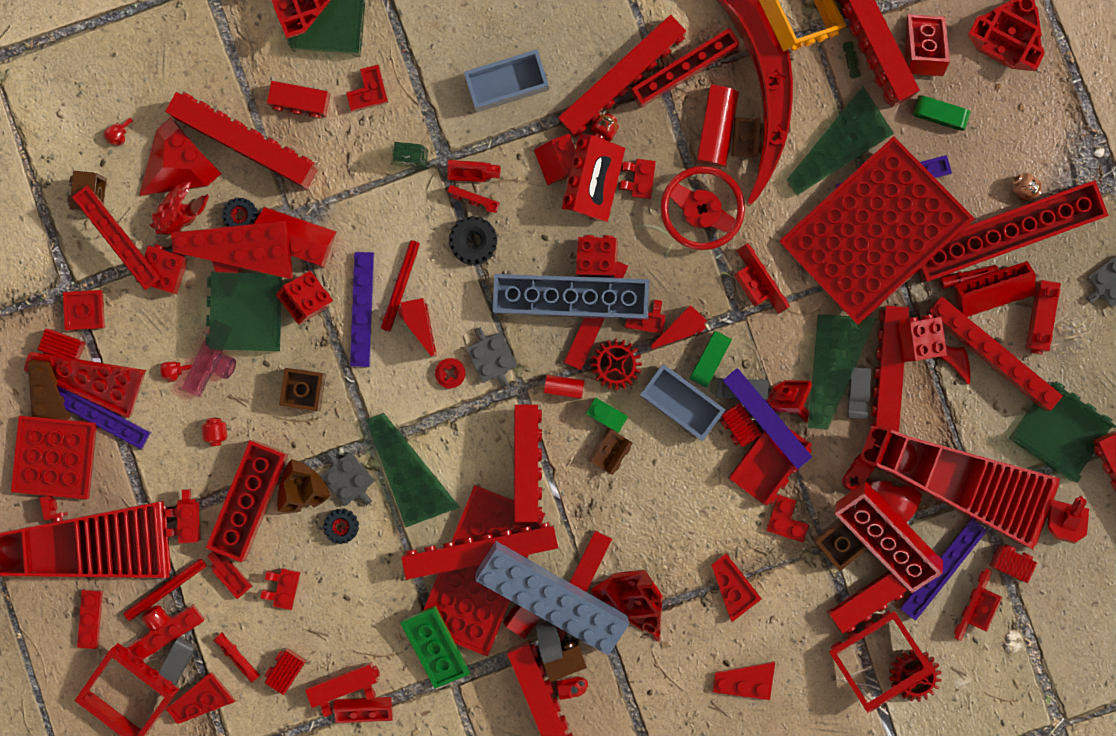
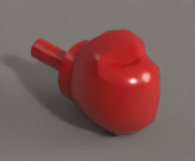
M128 118L122 125L117 122L115 125L113 124L108 127L103 133L106 142L112 146L122 145L125 142L124 135L127 133L124 128L133 120Z
M176 361L163 362L160 365V374L168 382L177 381L178 375H182V370L194 369V365L181 366V363Z

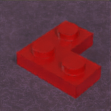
M379 65L360 69L365 88L346 92L351 112L389 103Z
M777 494L778 497L775 500L766 531L803 543L809 524L791 519L797 500Z

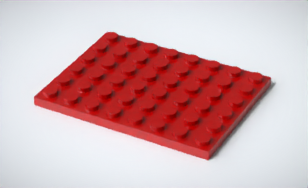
M893 136L780 239L779 242L846 314L859 325L970 225L975 218Z

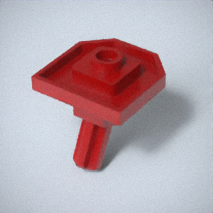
M784 380L772 387L767 403L774 412L796 413L806 423H809L814 416L804 407V404L812 387V382L806 380Z
M1082 496L1075 498L1073 504L1053 501L1049 511L1047 528L1055 539L1075 544L1087 536L1090 509L1084 508L1087 500Z

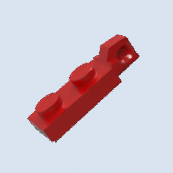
M448 160V180L485 182L490 180V178L500 179L501 166L486 162Z
M449 185L447 192L452 193V198L461 201L463 197L469 199V204L479 207L480 204H483L487 212L497 213L500 202Z
M191 489L181 490L182 500H177L178 543L199 542L196 499H191Z
M214 551L207 555L213 563L210 566L213 569L212 572L237 600L253 587L228 557L220 556Z

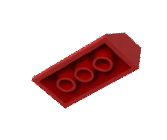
M264 207L254 224L286 221L290 256L324 268L337 232Z

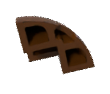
M294 459L288 462L278 489V512H301L302 507L309 505L315 508L330 497L325 482L313 469Z

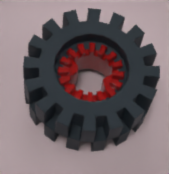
M236 197L225 203V208L222 209L223 215L221 216L224 219L223 223L227 226L254 224L258 218V210L255 204L248 199ZM238 210H243L245 212V216L242 217V220L236 219V214H238Z
M345 508L334 510L324 520V534L334 544H346L357 535L359 521H357V516L352 511H348ZM342 521L346 524V529L339 531L336 524Z

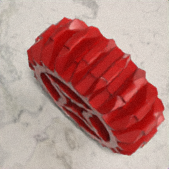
M617 338L614 339V345H611V341L607 340V347L603 343L600 344V347L603 349L602 351L595 349V352L599 354L598 357H591V359L597 360L596 363L590 364L591 367L597 368V370L592 371V374H599L595 378L596 381L600 378L603 379L600 384L601 386H604L606 382L609 383L607 386L609 390L612 384L615 385V390L619 389L618 384H621L622 388L626 389L625 382L630 386L633 385L630 379L637 380L638 377L634 373H641L640 369H636V366H642V362L636 363V359L641 358V355L634 356L633 353L637 352L638 349L634 348L631 351L629 348L632 346V343L625 347V340L621 341V345L618 344ZM621 349L626 354L617 358L609 350ZM603 354H605L609 360V366L601 371L600 361ZM624 358L620 365L621 371L617 368H612L608 371L611 368V364H613L611 363L612 359L618 361ZM631 358L632 369L630 374L627 375L623 364ZM615 371L623 379L615 381L607 378L606 375Z
M913 649L909 650V655L903 651V658L897 655V664L891 662L895 669H889V672L894 674L889 677V680L895 681L891 684V687L901 682V672L905 673L907 678L912 675L908 671L917 673L924 668ZM924 652L923 655L931 665L934 673L929 676V679L925 678L919 682L925 684L924 687L912 690L916 686L914 685L901 694V698L906 699L908 697L910 702H913L914 698H916V701L921 702V696L927 700V693H930L932 696L935 694L932 691L933 687L939 689V686L935 683L941 682V679L936 676L942 674V672L935 670L939 667V664L933 663L935 658L933 656L929 657L927 652ZM919 660L913 667H905L907 663Z

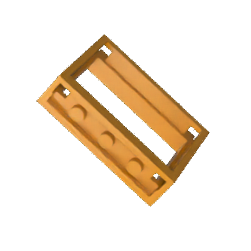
M759 0L783 51L790 49L796 51L802 48L803 45L808 47L816 41L820 43L829 37L832 39L838 36L839 31L846 27L834 0H813L827 29L797 39L779 1Z

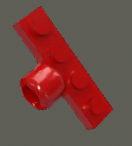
M194 604L172 617L168 616L161 606H153L142 615V622L149 629V632L130 643L128 649L136 657L144 660L204 622V617Z

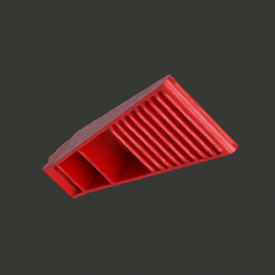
M882 426L871 428L861 453L862 459L866 463L1031 550H1034L1035 545L1038 543L1061 479L913 438Z
M164 501L0 532V576L170 578L169 537H166L168 524L167 517H165L166 506H164Z

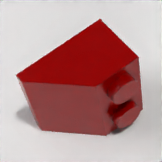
M570 133L553 139L534 150L547 186L569 178L572 160L576 151Z

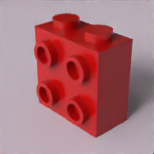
M583 235V237H578L576 276L616 278L617 238L611 235H603L602 237Z
M155 244L154 247L147 246L144 257L162 278L151 287L177 295L189 259L183 257L184 254L165 251L166 247Z
M311 271L285 284L276 294L298 325L326 310L333 302L329 293Z
M933 314L921 316V320H918V317L906 318L904 323H898L904 362L947 355L942 317L934 318Z

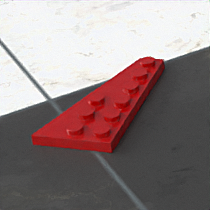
M286 221L171 232L172 247L175 253L293 279Z
M30 352L27 355L24 371L28 372V362L30 360L50 362L58 382L57 386L126 418L132 415L146 370L37 352Z

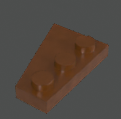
M30 360L28 362L32 417L69 420L71 416L69 411L65 409V400L58 391V382L50 362Z

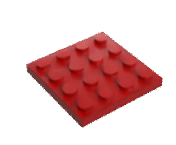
M19 416L11 492L89 499L97 430L96 423Z

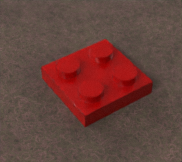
M103 290L63 292L64 326L66 331L105 328Z

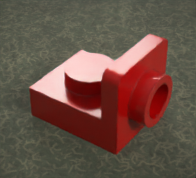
M53 496L39 498L44 521L51 519V523L63 520V516L68 515V512L56 513L58 505Z

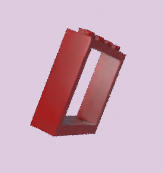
M890 611L885 612L880 616L881 620L876 623L874 621L869 622L864 626L863 631L851 633L847 636V641L835 643L831 646L832 650L829 651L868 714L934 673L931 665L895 611L892 613ZM894 620L924 668L870 702H867L837 654Z
M117 643L108 651L74 701L120 736H147L180 689L174 686L171 681L161 676L156 669H152L144 663L143 659L132 654L127 647L125 648ZM112 658L164 697L142 729L90 691Z

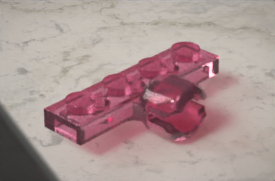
M215 319L213 320L181 389L201 397L212 374L223 379L231 377L236 368V360L224 354L223 348L233 329L232 327Z

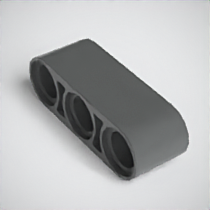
M548 621L535 624L539 649L544 664L562 659L563 653L557 626Z
M179 637L159 671L160 675L176 686L196 646Z

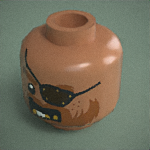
M1031 173L1018 174L1013 179L1012 190L1024 201L1035 200L1042 192L1041 181Z

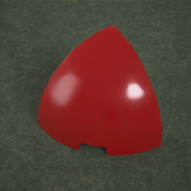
M888 481L868 483L906 523L912 518L919 507L922 493L908 485L903 487L892 486V482Z

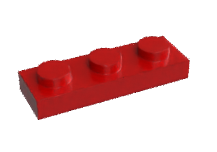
M82 590L77 648H98L103 591Z

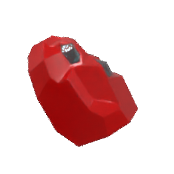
M578 676L558 679L559 699H571L581 696L588 688V681Z

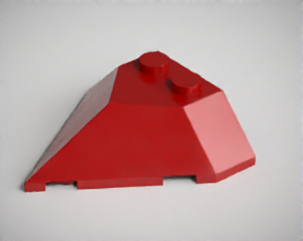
M331 0L271 1L286 39L305 33Z
M1011 0L993 9L991 12L977 17L968 33V37L979 52L1011 69L1036 71L1045 55L1044 47H1042L1041 43L1042 33L1035 0Z
M170 117L156 130L139 196L171 192L176 185L184 181H191L189 188L208 187L222 173L187 137L181 127Z
M646 570L614 573L592 588L591 592L597 599L626 614L631 625L642 632L645 630L653 634V639L658 642L660 641L663 595Z

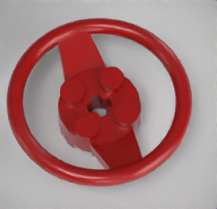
M696 166L677 174L666 186L661 199V217L666 230L678 243L690 249L711 250L723 246L737 234L745 216V201L738 184L724 171L710 166ZM695 174H710L719 177L731 187L737 200L736 219L721 209V202L712 192L700 189L694 192L679 183L683 179ZM669 199L683 210L685 222L695 229L711 227L726 234L715 241L707 243L686 239L677 232L670 221L668 213ZM697 206H705V210H707V212L699 214V209H697Z

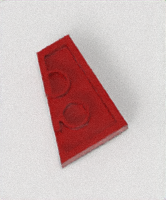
M727 553L711 564L731 622H734L762 600Z
M775 661L717 671L714 675L712 691L715 693L770 700Z
M210 672L170 705L166 711L177 724L232 704L236 700L216 675Z

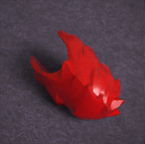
M184 181L176 185L166 195L163 202L159 204L156 212L152 214L153 223L150 224V227L155 229L156 234L171 235V232L181 231L182 228L191 225L196 217L204 211L209 195H202L192 203L183 204L182 201L190 189L191 181Z

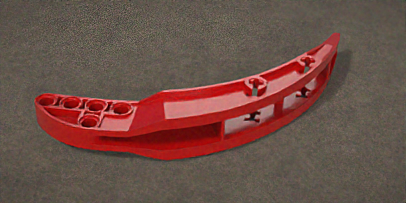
M717 0L728 13L748 50L756 71L762 97L763 144L758 172L746 201V205L751 206L770 180L786 143L793 104V76L789 50L783 51L759 0ZM774 78H776V84L770 86V84L774 81ZM778 132L780 136L775 141H773L772 138Z

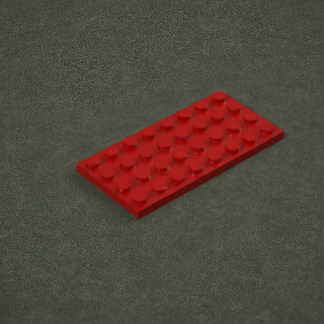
M474 484L451 542L454 541L456 545L461 544L462 540L467 538H474V541L480 540L481 536L486 534H493V537L500 536V532L511 530L512 533L519 532V528L530 526L531 529L539 528L538 524L542 523L546 513L542 512V519L538 520L537 524H514V500ZM480 565L438 573L424 610L436 606L455 644L488 657L510 600L476 581V571Z

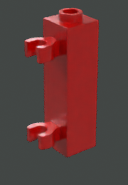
M1046 280L1036 282V295H1034L1025 349L1031 350L1032 354L1043 355V352L1050 351L1061 283Z
M370 662L311 685L305 689L311 707L314 708L320 705L323 716L327 717L333 713L329 703L331 700L364 688L367 700L375 698L376 693L372 684L378 682L380 672L378 667Z

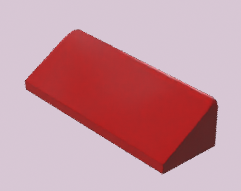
M375 697L367 700V698L334 700L335 723L393 721L392 697Z

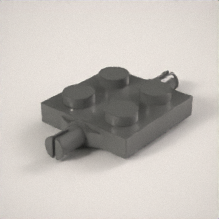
M1115 256L1087 277L1095 291L1086 297L1087 301L1090 300V304L1100 297L1111 308L1116 305Z
M481 327L478 330L475 329L478 341L476 344L466 348L482 383L498 378L502 389L509 386L510 384L505 374L517 367V364L501 332L485 337Z
M330 451L324 457L332 465L321 478L345 506L357 498H360L366 506L369 505L372 500L365 492L376 480L352 452L337 460Z

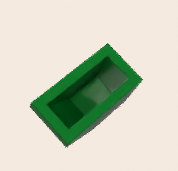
M596 397L586 412L588 416L618 433L628 418L627 415Z

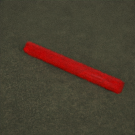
M410 240L381 325L382 330L390 332L420 246V243Z
M197 560L125 611L124 616L126 619L131 621L206 568L207 565L204 560Z

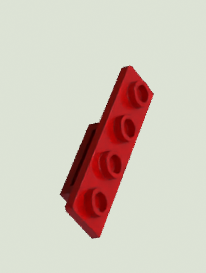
M749 243L736 250L747 267L734 274L754 307L769 299L778 314L788 309L790 305L787 299L782 295L776 282L771 278L766 267L761 263L755 250Z
M986 568L985 571H981L978 577V587L972 590L970 595L971 602L962 612V617L964 618L961 624L958 623L954 630V639L962 641L969 624L985 632L988 631L1003 598L985 589L993 573L990 569Z

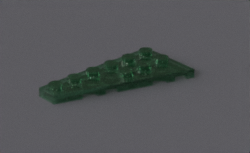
M864 86L861 87L788 177L787 182L796 196L894 134Z
M818 314L808 419L809 429H829L839 402L845 393L846 386L862 354L863 347L869 338V333L875 324L876 317H866L857 325L849 316Z
M385 413L366 419L405 527L460 508Z

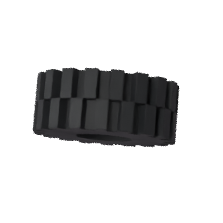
M464 217L461 221L458 220L456 225L451 228L449 246L454 256L461 262L468 265H480V263H485L491 258L494 251H496L497 235L490 222L482 217ZM475 233L480 236L481 243L478 247L470 248L467 246L466 238L469 234Z

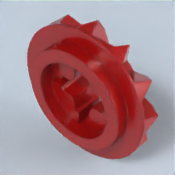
M446 358L440 361L435 369L437 382L442 387L448 389L461 385L466 376L465 367L459 360L454 358ZM455 366L454 374L457 379L449 377V379L445 380L447 373L444 368L451 370Z

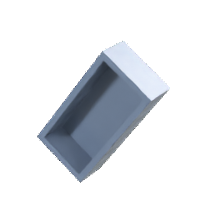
M538 49L464 72L476 113L549 90Z
M664 364L660 366L640 393L642 398L700 441L705 439L725 411L723 407Z

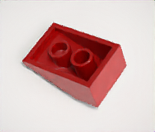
M907 15L905 61L912 74L944 76L950 63L945 17Z
M420 298L400 302L401 307L398 308L400 319L404 320L430 356L437 357L426 300Z

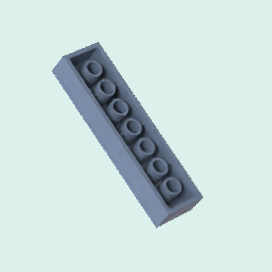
M494 274L493 313L504 315L648 320L649 279Z
M495 541L476 571V581L607 655L610 654L629 626L626 614Z

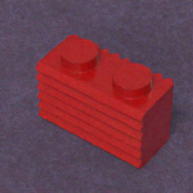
M45 328L38 350L42 351L43 354L80 359L86 342Z
M740 402L726 410L721 416L722 419L719 420L725 430L729 429L732 433L730 438L735 446L739 444L740 447H743L761 435Z
M1005 544L1004 547L998 545L989 566L1028 584L1037 565V562L1033 561L1034 557L1025 552L1020 555L1015 552L1016 548Z
M289 648L279 652L275 658L277 661L275 667L270 666L264 675L267 678L264 683L282 695L288 691L307 661Z

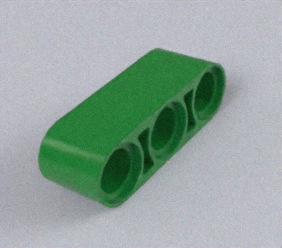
M919 95L912 115L955 130L965 131L971 111L934 98Z
M715 330L689 379L707 388L732 339Z

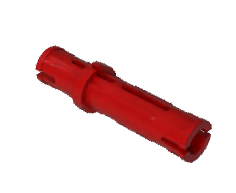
M994 264L967 272L958 271L954 275L940 277V285L942 289L953 287L955 284L998 271L999 269Z
M223 632L213 640L224 652L223 655L231 659L250 683L260 676L236 648L237 645H233Z

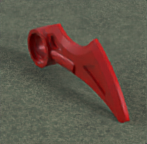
M946 345L947 355L939 358L952 366L966 384H970V364L965 347L953 348Z

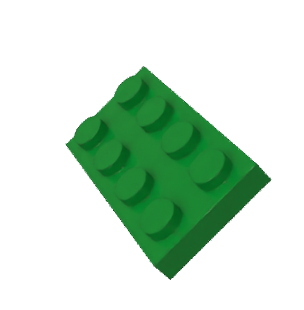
M436 606L401 620L400 624L435 689L469 675L470 671Z

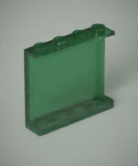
M331 0L305 33L287 39L288 46H290L293 52H296L297 49L352 54L353 57H361L366 0Z
M211 272V276H207V288H211V296H207L206 307H210V315H206V326L210 327V334H206L205 346H209V350L280 352L281 301L277 298L276 294L282 288V277L258 273Z
M1057 381L1047 382L1063 397L1051 411H1044L1033 402L1009 439L1069 481L1078 483L1082 477L1079 474L1094 454L1093 447L1095 446L1093 441L1106 435L1111 428H1116V425L1112 423L1113 420L1109 416L1097 413L1096 407L1080 401V396L1064 390L1065 386Z

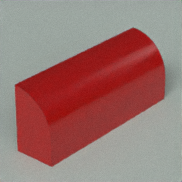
M710 85L697 163L726 168L739 91L729 87Z
M1028 261L955 284V297L959 311L967 317L1036 295V273Z

